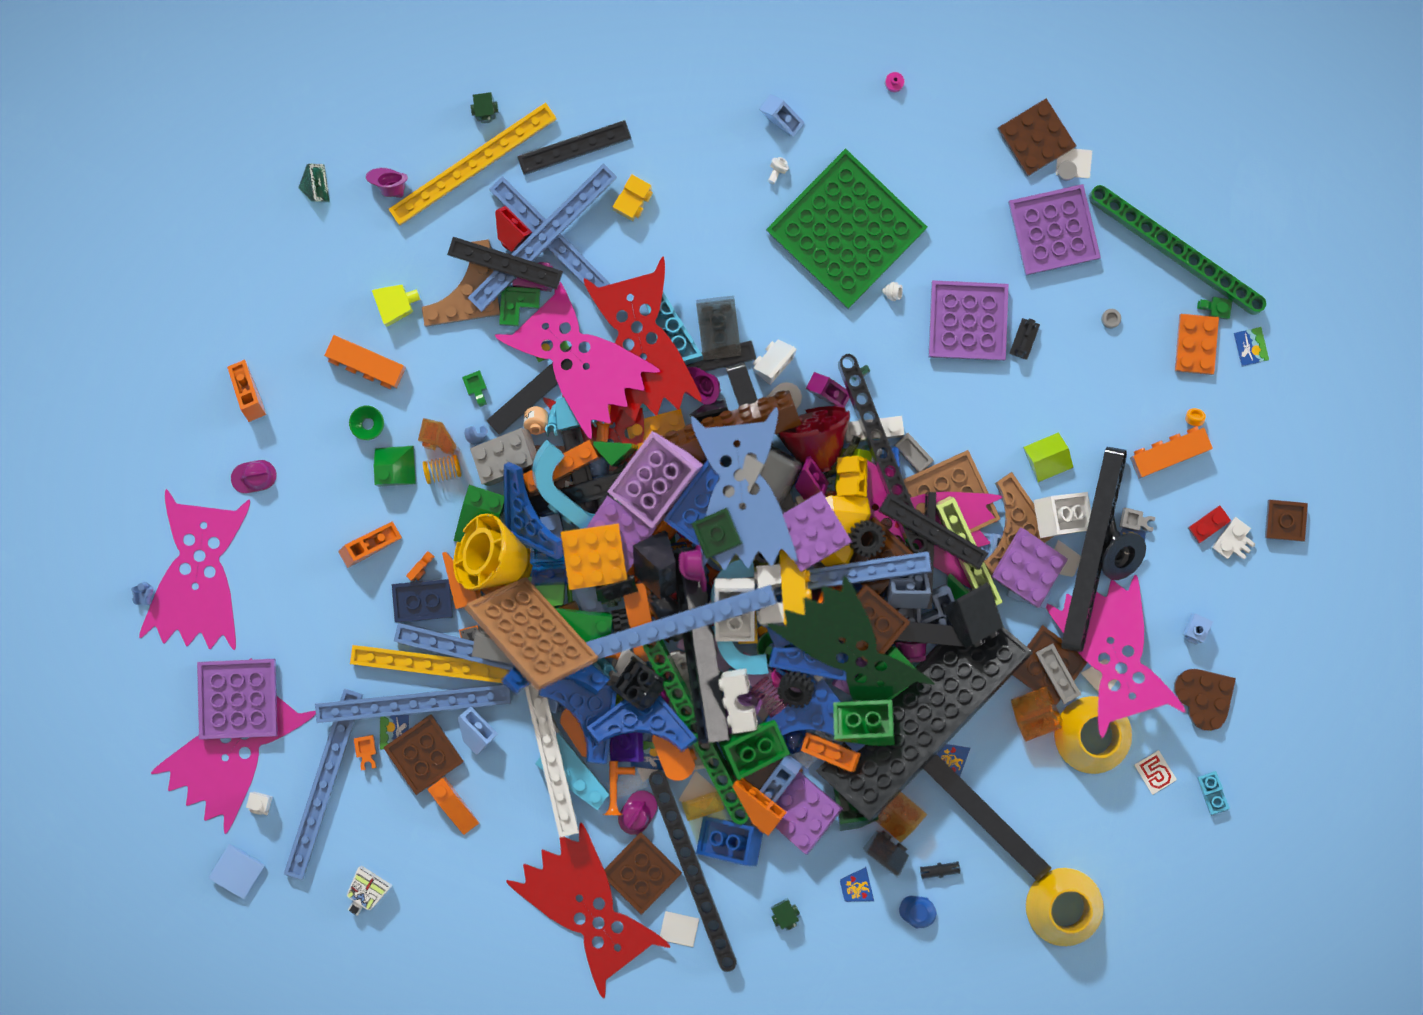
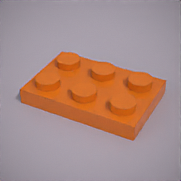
M1190 314L1179 315L1175 371L1214 374L1219 317Z

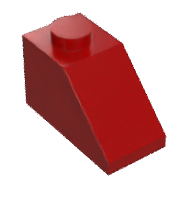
M507 206L496 210L498 240L505 249L513 252L532 234V231Z

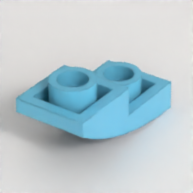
M1214 771L1198 777V782L1210 815L1213 816L1229 810L1230 807L1223 793V787L1217 772Z

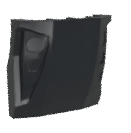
M632 656L623 673L610 688L637 709L643 711L651 707L663 691L664 678Z

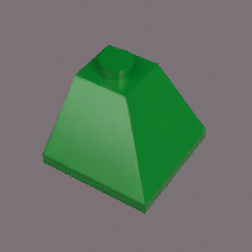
M414 446L375 448L373 466L374 484L376 486L416 484Z

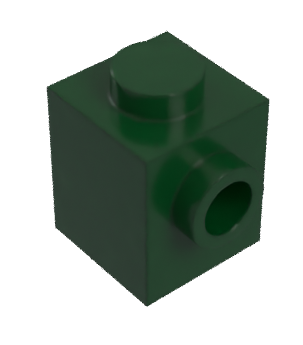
M492 92L473 94L474 104L470 105L472 116H475L476 120L481 123H489L492 119H496L495 113H499L497 101L493 100Z
M788 898L771 906V910L774 913L771 918L776 927L780 925L781 929L786 928V930H790L797 926L796 922L799 921L797 916L800 915V912L795 904L791 905Z

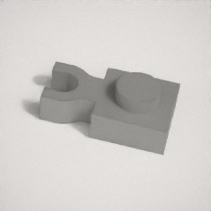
M1123 508L1119 527L1134 531H1140V528L1145 531L1152 532L1153 527H1149L1147 521H1155V517H1143L1142 511Z

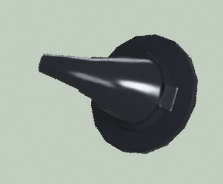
M1113 517L1107 548L1102 557L1101 568L1103 574L1110 580H1121L1134 573L1141 565L1146 553V543L1138 533L1130 532L1121 535L1117 531L1115 518Z

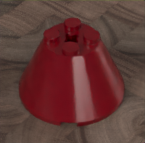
M840 406L806 409L805 414L798 415L802 425L777 433L776 435L794 458L799 460L803 466L807 457L811 456L821 472L830 471L832 469L831 466L837 462V458L841 457L851 417L850 411L846 412V409Z

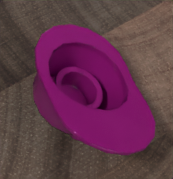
M376 168L366 174V180L378 186L383 196L402 198L408 176L392 169Z
M687 367L701 395V403H714L721 392L718 378L697 367Z
M265 460L242 463L231 474L232 486L241 493H252L268 489L276 480L274 466Z
M697 545L696 550L680 553L679 568L686 579L699 581L702 591L705 592L706 581L702 567L700 545Z
M895 640L896 648L910 663L925 660L927 643Z
M643 790L633 793L628 798L620 811L623 815L618 816V823L625 833L637 835L647 828L657 811L655 797L650 792Z

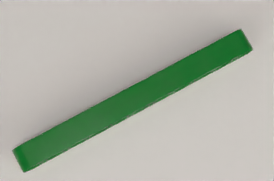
M1103 185L1095 186L1089 194V200L1094 206L1223 296L1233 300L1232 302L1246 312L1256 315L1265 309L1266 300L1262 295ZM1094 192H1101L1103 199H1097L1094 196ZM1110 203H1117L1119 209L1112 210L1110 207ZM1131 213L1134 216V221H1128L1126 214ZM1147 224L1150 227V232H1144L1141 225ZM1163 235L1166 242L1160 243L1157 240V236ZM1173 246L1180 247L1181 254L1174 253ZM1189 257H1194L1197 260V265H1191ZM1205 268H1210L1213 275L1207 276L1204 272ZM1226 279L1228 287H1223L1220 280ZM1237 289L1243 291L1244 298H1239L1236 295ZM1253 300L1259 302V304H1260V308H1259V309L1253 308V306H1252V301H1253Z
M663 639L656 641L654 646L650 644L642 645L655 672L664 678V689L679 718L697 738L693 745L731 819L736 824H744L749 816L732 787L736 780L716 742L709 743L710 748L708 749L703 748L699 744L697 731L692 729V724L696 722L691 693ZM657 654H661L665 657L664 663H660L657 661ZM665 672L673 673L674 679L668 680L665 677ZM674 689H680L683 692V696L677 697L674 694ZM683 707H690L692 714L684 713ZM710 758H715V759H717L718 762H719V765H717V766L711 765L709 759H710ZM720 775L726 776L727 779H728V782H727V783H722V782H720L719 779H718V776H720ZM730 792L734 793L737 799L730 800L727 794ZM743 810L746 816L739 817L736 811Z

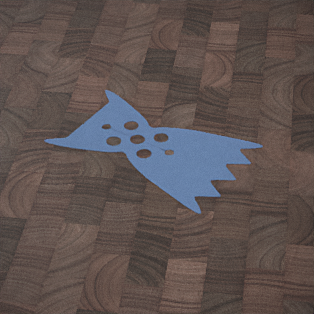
M777 407L765 422L713 428L703 427L697 419L691 416V423L696 437L712 468L720 476V480L713 490L706 516L728 508L743 542L742 545L714 556L723 570L727 569L734 554H737L745 566L749 568L758 551L764 556L770 566H773L780 549H783L794 561H797L795 548L782 511L767 482L759 474L755 483L759 485L760 491L756 495H751L747 490L749 483L746 478L743 481H737L734 478V472L737 469L743 470L745 456L748 453H754L757 456V460L765 464L777 424ZM735 440H739L741 443L738 448L733 445ZM724 455H728L732 459V464L727 468L722 467L720 464V459ZM725 486H733L735 493L732 497H725L723 495V488ZM740 503L746 504L745 510L739 508ZM701 548L702 567H704L709 559L705 558Z

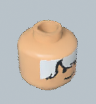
M539 406L527 409L524 413V429L529 430L534 435L544 433L545 427L548 425V412Z

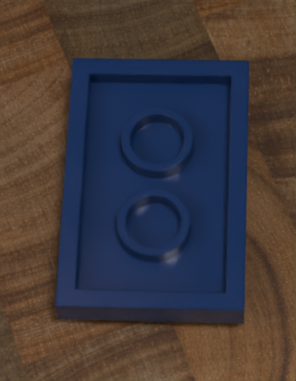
M448 579L391 584L395 623L453 618L451 588Z

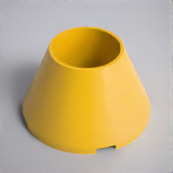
M481 514L473 518L464 528L463 532L465 534L461 542H457L454 552L453 568L458 583L462 584L466 589L478 590L511 584L517 581L524 573L527 565L528 554L526 547L496 516Z
M1083 697L1066 706L1058 717L1054 730L1055 744L1062 759L1074 769L1089 774L1104 773L1118 766L1128 754L1132 741L1131 725L1128 717L1110 722L1112 740L1108 748L1098 754L1089 753L1082 745L1080 733L1083 725L1089 719L1098 717V697Z
M1056 868L1049 871L1039 882L1035 880L1028 891L1025 905L1028 921L1035 933L1043 940L1058 946L1077 945L1091 937L1101 923L1104 909L1103 898L1095 882L1086 874L1071 868ZM1064 892H1077L1081 896L1084 905L1082 916L1076 923L1070 926L1056 925L1051 915L1054 900Z

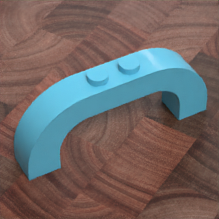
M546 440L537 451L533 461L532 474L536 488L549 503L548 507L556 514L558 511L564 515L562 518L570 525L574 523L581 529L586 528L595 514L586 512L554 486L552 479L553 471L564 457V454Z
M741 559L734 561L728 565L726 570L722 569L716 578H754L753 561L749 568L745 566ZM715 581L711 591V603L715 602ZM712 626L715 638V626ZM717 641L722 657L734 669H746L747 674L750 675L768 674L766 654L748 656L739 652L734 646L733 641Z

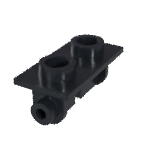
M1022 318L1009 354L1028 360L1040 324L1035 323L1036 321L1033 319L1027 320Z
M627 574V580L596 586V592L601 603L638 592L634 575Z

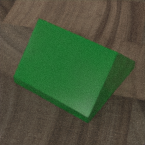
M593 441V446L614 467H618L638 448V445L630 443Z

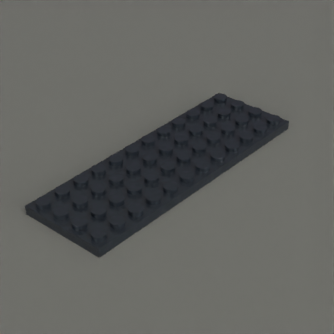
M1004 627L998 630L999 634L991 639H988V637L982 639L984 643L976 648H973V646L965 648L964 646L937 644L925 657V660L915 667L919 672L929 677L935 685L915 682L891 699L893 705L894 745L863 746L857 751L861 755L855 772H850L826 761L816 772L866 819L872 822L1033 654L1032 651ZM845 742L841 744V746L851 749Z

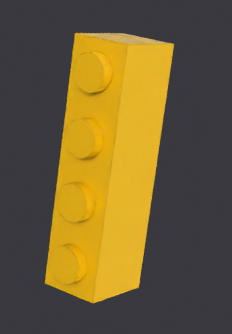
M780 549L784 625L787 626L784 610L787 609L804 615L803 598L812 600L811 589H808V582L811 581L809 570L806 569L800 572L794 560L783 549Z

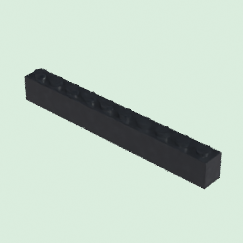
M696 547L672 550L676 563V596L679 613L708 604V592L702 591L699 581L686 579L679 568L680 553L696 550ZM710 624L682 633L699 744L729 740V729L725 718L726 710L722 698L723 691L719 687L720 670L716 659L717 651L713 639L714 631Z

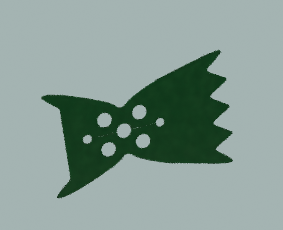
M843 575L842 591L822 586L823 603L804 597V615L785 609L786 627L767 623V626L811 657L833 668L844 670L847 673L846 680L852 701L886 700L915 682L935 685L929 677L891 656L877 652L876 638L870 619L846 575ZM839 638H845L846 642L844 644L839 643ZM866 641L869 645L868 649L865 651L857 649V642ZM839 653H845L849 659L845 663H840L837 661L836 656ZM857 657H864L867 659L868 664L865 667H859L855 661ZM878 661L885 662L887 664L886 670L878 671L875 668V663ZM859 673L866 675V682L857 683L855 675ZM879 680H882L885 684L883 686H878L877 682Z

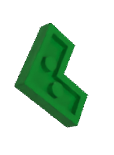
M507 287L501 293L499 325L519 326L520 308L539 309L541 290Z

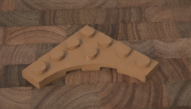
M489 239L472 242L491 248ZM469 263L464 278L451 294L434 304L422 307L424 326L500 315L498 297L483 312L468 299L494 270Z
M1012 472L995 483L1003 497L1005 526L998 546L984 560L990 575L993 574L1019 528H1024L1044 543L1052 538H1040L1034 503Z

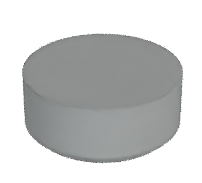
M1064 161L1059 165L1057 174L1062 180H1072L1077 174V167L1072 161Z
M1116 309L1106 310L1101 317L1102 324L1110 329L1117 327L1121 322V314Z

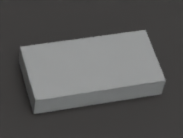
M909 433L894 445L917 472L923 471L934 461Z

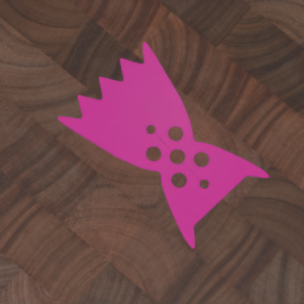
M561 282L558 290H555V294L514 334H495L498 340L515 349L553 361V369L560 390L581 428L590 439L592 437L591 420L605 423L611 422L608 404L627 407L625 388L644 391L641 372H660L651 363L613 342L597 336L581 334L575 311ZM565 322L571 325L570 332L562 334L559 331L560 325ZM544 323L549 324V328L547 330H544L542 328V325ZM544 340L552 341L553 347L551 350L544 351L541 344ZM563 341H569L572 347L570 351L563 352L560 349V344ZM588 342L590 350L587 353L580 352V343ZM564 359H570L573 365L571 369L563 370L561 362ZM588 363L590 368L584 370L583 364Z
M867 460V498L871 512L869 521L876 517L881 522L882 519L889 517L878 510L873 511L871 507L873 504H878L880 508L887 493L876 465ZM897 485L892 486L893 494L900 495V487ZM936 492V503L949 496L955 498L969 529L995 518L986 508V505L1003 498L1001 495L986 493ZM925 494L913 498L910 497L914 509H916L919 503H925ZM935 513V521L942 525L937 513ZM891 519L892 527L889 530L894 535H899L905 543L898 523ZM980 529L971 533L978 547L990 544V541ZM915 539L913 543H916L919 549H921L922 543ZM934 545L933 566L947 575L951 573L961 584L971 588L958 558Z
M166 489L165 504L174 542L180 554L172 562L156 590L143 622L139 638H142L156 626L162 643H165L176 630H179L186 646L192 642L197 634L202 633L209 649L224 635L229 645L235 650L236 636L231 593L219 557L229 547L248 512L250 499L236 511L177 504ZM201 522L207 523L206 529L200 527ZM186 534H192L195 537L193 545L187 546L184 544L183 538ZM211 537L219 539L220 544L218 548L212 549L208 546V540ZM203 550L205 552V559L198 563L193 557L194 552ZM182 563H188L191 566L189 574L183 575L180 573L179 567ZM207 566H213L216 570L212 578H207L204 575V569ZM193 583H198L199 588L197 590L192 589Z
M1134 575L1129 590H1125L1114 580H1111L1106 597L1096 592L1085 646L1082 653L1078 652L1092 667L1102 673L1098 696V726L1101 738L1104 737L1110 722L1168 704L1181 712H1185L1184 706L1167 685L1151 669L1140 662L1144 646V620L1137 575ZM1066 594L1063 611L1048 603L1046 605L1047 611L1063 633L1072 598L1070 594ZM1112 637L1114 643H1107V638ZM1129 645L1133 647L1134 654L1131 657H1126L1122 654L1124 646ZM1101 653H1107L1110 656V662L1101 664L1098 661V656ZM1120 662L1125 663L1128 668L1126 673H1117L1115 670L1116 664ZM1134 673H1143L1145 680L1139 684L1135 683L1132 678ZM1115 679L1120 682L1121 687L1119 690L1112 691L1109 689L1108 683L1111 680ZM1130 693L1136 694V698L1134 700H1131L1129 698Z
M277 696L278 736L249 737L246 740L232 738L229 743H222L220 739H199L198 735L152 770L151 774L170 771L168 791L188 786L186 806L205 800L204 820L206 821L223 814L224 833L226 834L232 826L252 783L258 762L259 747L297 729L314 717L316 711L297 713ZM242 747L250 749L251 755L249 758L242 759L239 756V750ZM223 754H227L229 756L228 761H223L221 759Z

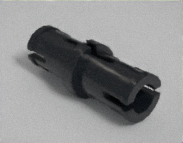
M940 862L937 865L920 867V872L929 871V873L921 874V878L937 876L943 878L944 875L960 874V868L952 869L953 867H960L959 862L941 864Z

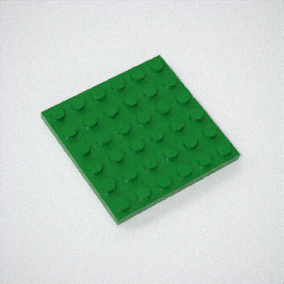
M845 148L777 217L766 231L836 299L849 309L928 226Z

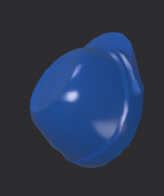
M908 896L903 899L899 908L902 919L916 929L930 926L937 914L934 904L927 897Z

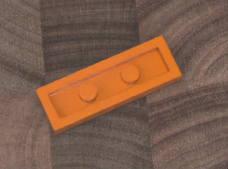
M810 732L806 733L800 750L850 772H855L861 755L856 751Z

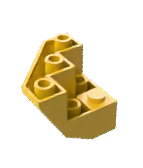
M825 497L847 534L852 533L850 528H855L854 524L856 522L860 523L862 520H869L871 516L867 497ZM851 544L824 558L821 562L826 567L848 564L854 553L853 549L850 548Z

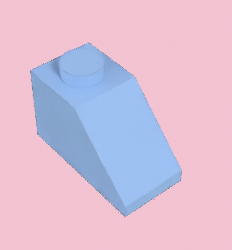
M771 94L759 109L771 122L792 137L804 124V121L783 99Z
M472 707L468 708L458 718L463 742L476 755L498 735Z

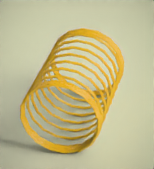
M454 454L452 456L458 477H461L458 457ZM443 457L442 463H443V466H444V471H445L446 480H448V479H447L446 470H445V464H444V458H445V457ZM439 458L438 464H439V468H440V472H441L442 481H444V480H443L442 471H441V466H440V459H441V458ZM435 459L434 466H435V469H436L437 479H438V482H439V476H438V472H437V468H436V460H437V459ZM423 461V470L427 484H431L430 473L428 469L429 461ZM432 470L433 480H434V483H435V477H434V473H433V470Z

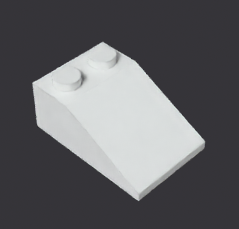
M779 339L775 343L772 341L765 349L767 353L763 357L759 356L753 362L755 366L753 371L769 385L774 382L796 355L797 349L794 346Z
M1088 492L1050 496L1033 500L1040 538L1087 531L1091 514Z
M715 578V602L754 590V578ZM754 611L716 622L715 641H754Z

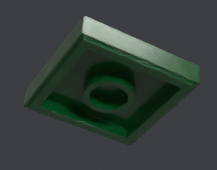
M724 508L691 523L706 559L743 544L728 508Z

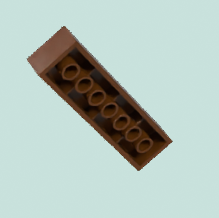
M789 390L779 391L774 396L760 398L755 403L743 404L738 409L724 411L719 416L707 417L700 422L705 428L765 422L777 407L778 417L774 434L802 425ZM688 424L678 431H669L664 436H661L688 452L699 462L707 459L692 424ZM735 440L733 445L738 448L741 443L739 440Z

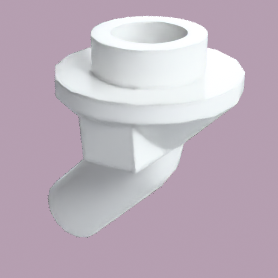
M781 157L772 159L770 167L773 170L768 179L770 184H775L779 173L785 174L788 171L789 166L785 159Z

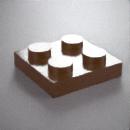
M1268 500L1265 538L1304 542L1308 503Z

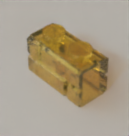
M717 791L682 801L687 821L725 810L723 801Z

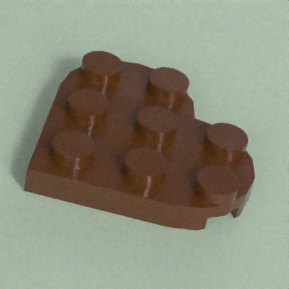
M1188 669L1176 677L1174 693L1182 704L1188 706V715L1191 722L1197 728L1212 731L1221 728L1225 723L1236 678L1200 669Z

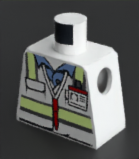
M360 866L347 893V897L353 900L348 910L357 916L363 907L370 911L389 891L392 884L364 866Z

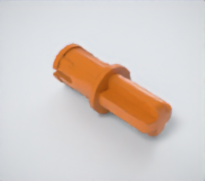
M608 405L609 416H610V408H611L610 405ZM597 421L596 441L608 442L609 426H611V423L603 424L601 421Z

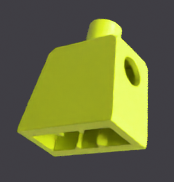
M403 285L372 290L383 324L386 327L413 313L410 303L421 300L417 289L406 293Z

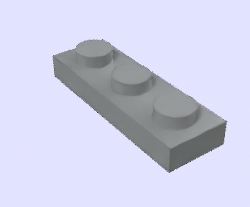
M1050 644L1035 653L1063 704L1081 695L1054 644Z

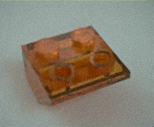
M423 418L418 441L422 443L424 448L434 451L436 447L441 448L443 453L454 455L455 452L460 453V448L446 425L442 422Z
M1047 686L1011 699L1017 725L1025 742L1062 727V718Z
M900 792L878 815L879 819L876 822L901 843L928 814Z

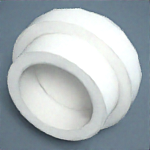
M891 282L890 285L882 289V292L890 301H896L901 299L903 287L897 282Z

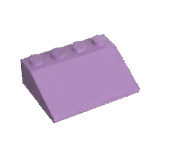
M652 431L607 492L649 527L654 528L661 523L703 467V464L688 452Z

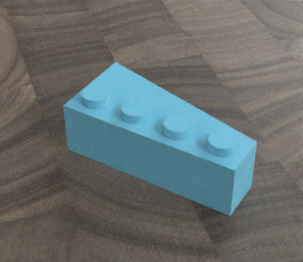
M663 292L660 310L655 320L656 324L672 340L685 365L703 360L702 353L697 348L694 340L687 332L684 324ZM645 304L648 314H650L651 307L650 305Z
M558 732L556 736L569 790L598 810L610 793L571 745H569L562 734ZM540 756L535 765L544 770Z

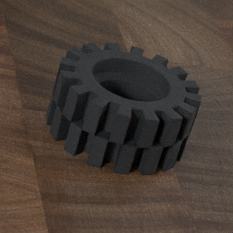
M862 520L860 523L856 522L854 524L856 527L850 528L852 533H848L852 541L850 548L861 556H876V552L880 553L882 551L880 547L884 548L885 546L882 543L886 541V537H883L885 531L882 530L881 526L869 520ZM870 531L873 535V540L871 544L863 546L861 536L864 532Z
M626 608L611 611L614 633L630 629Z
M791 671L790 675L787 672L781 677L777 695H779V700L783 699V704L789 703V707L795 705V708H798L800 705L803 708L811 702L815 687L814 682H811L812 679L810 677L806 678L807 674L800 675L799 671L794 674V671ZM790 687L798 688L802 692H795Z

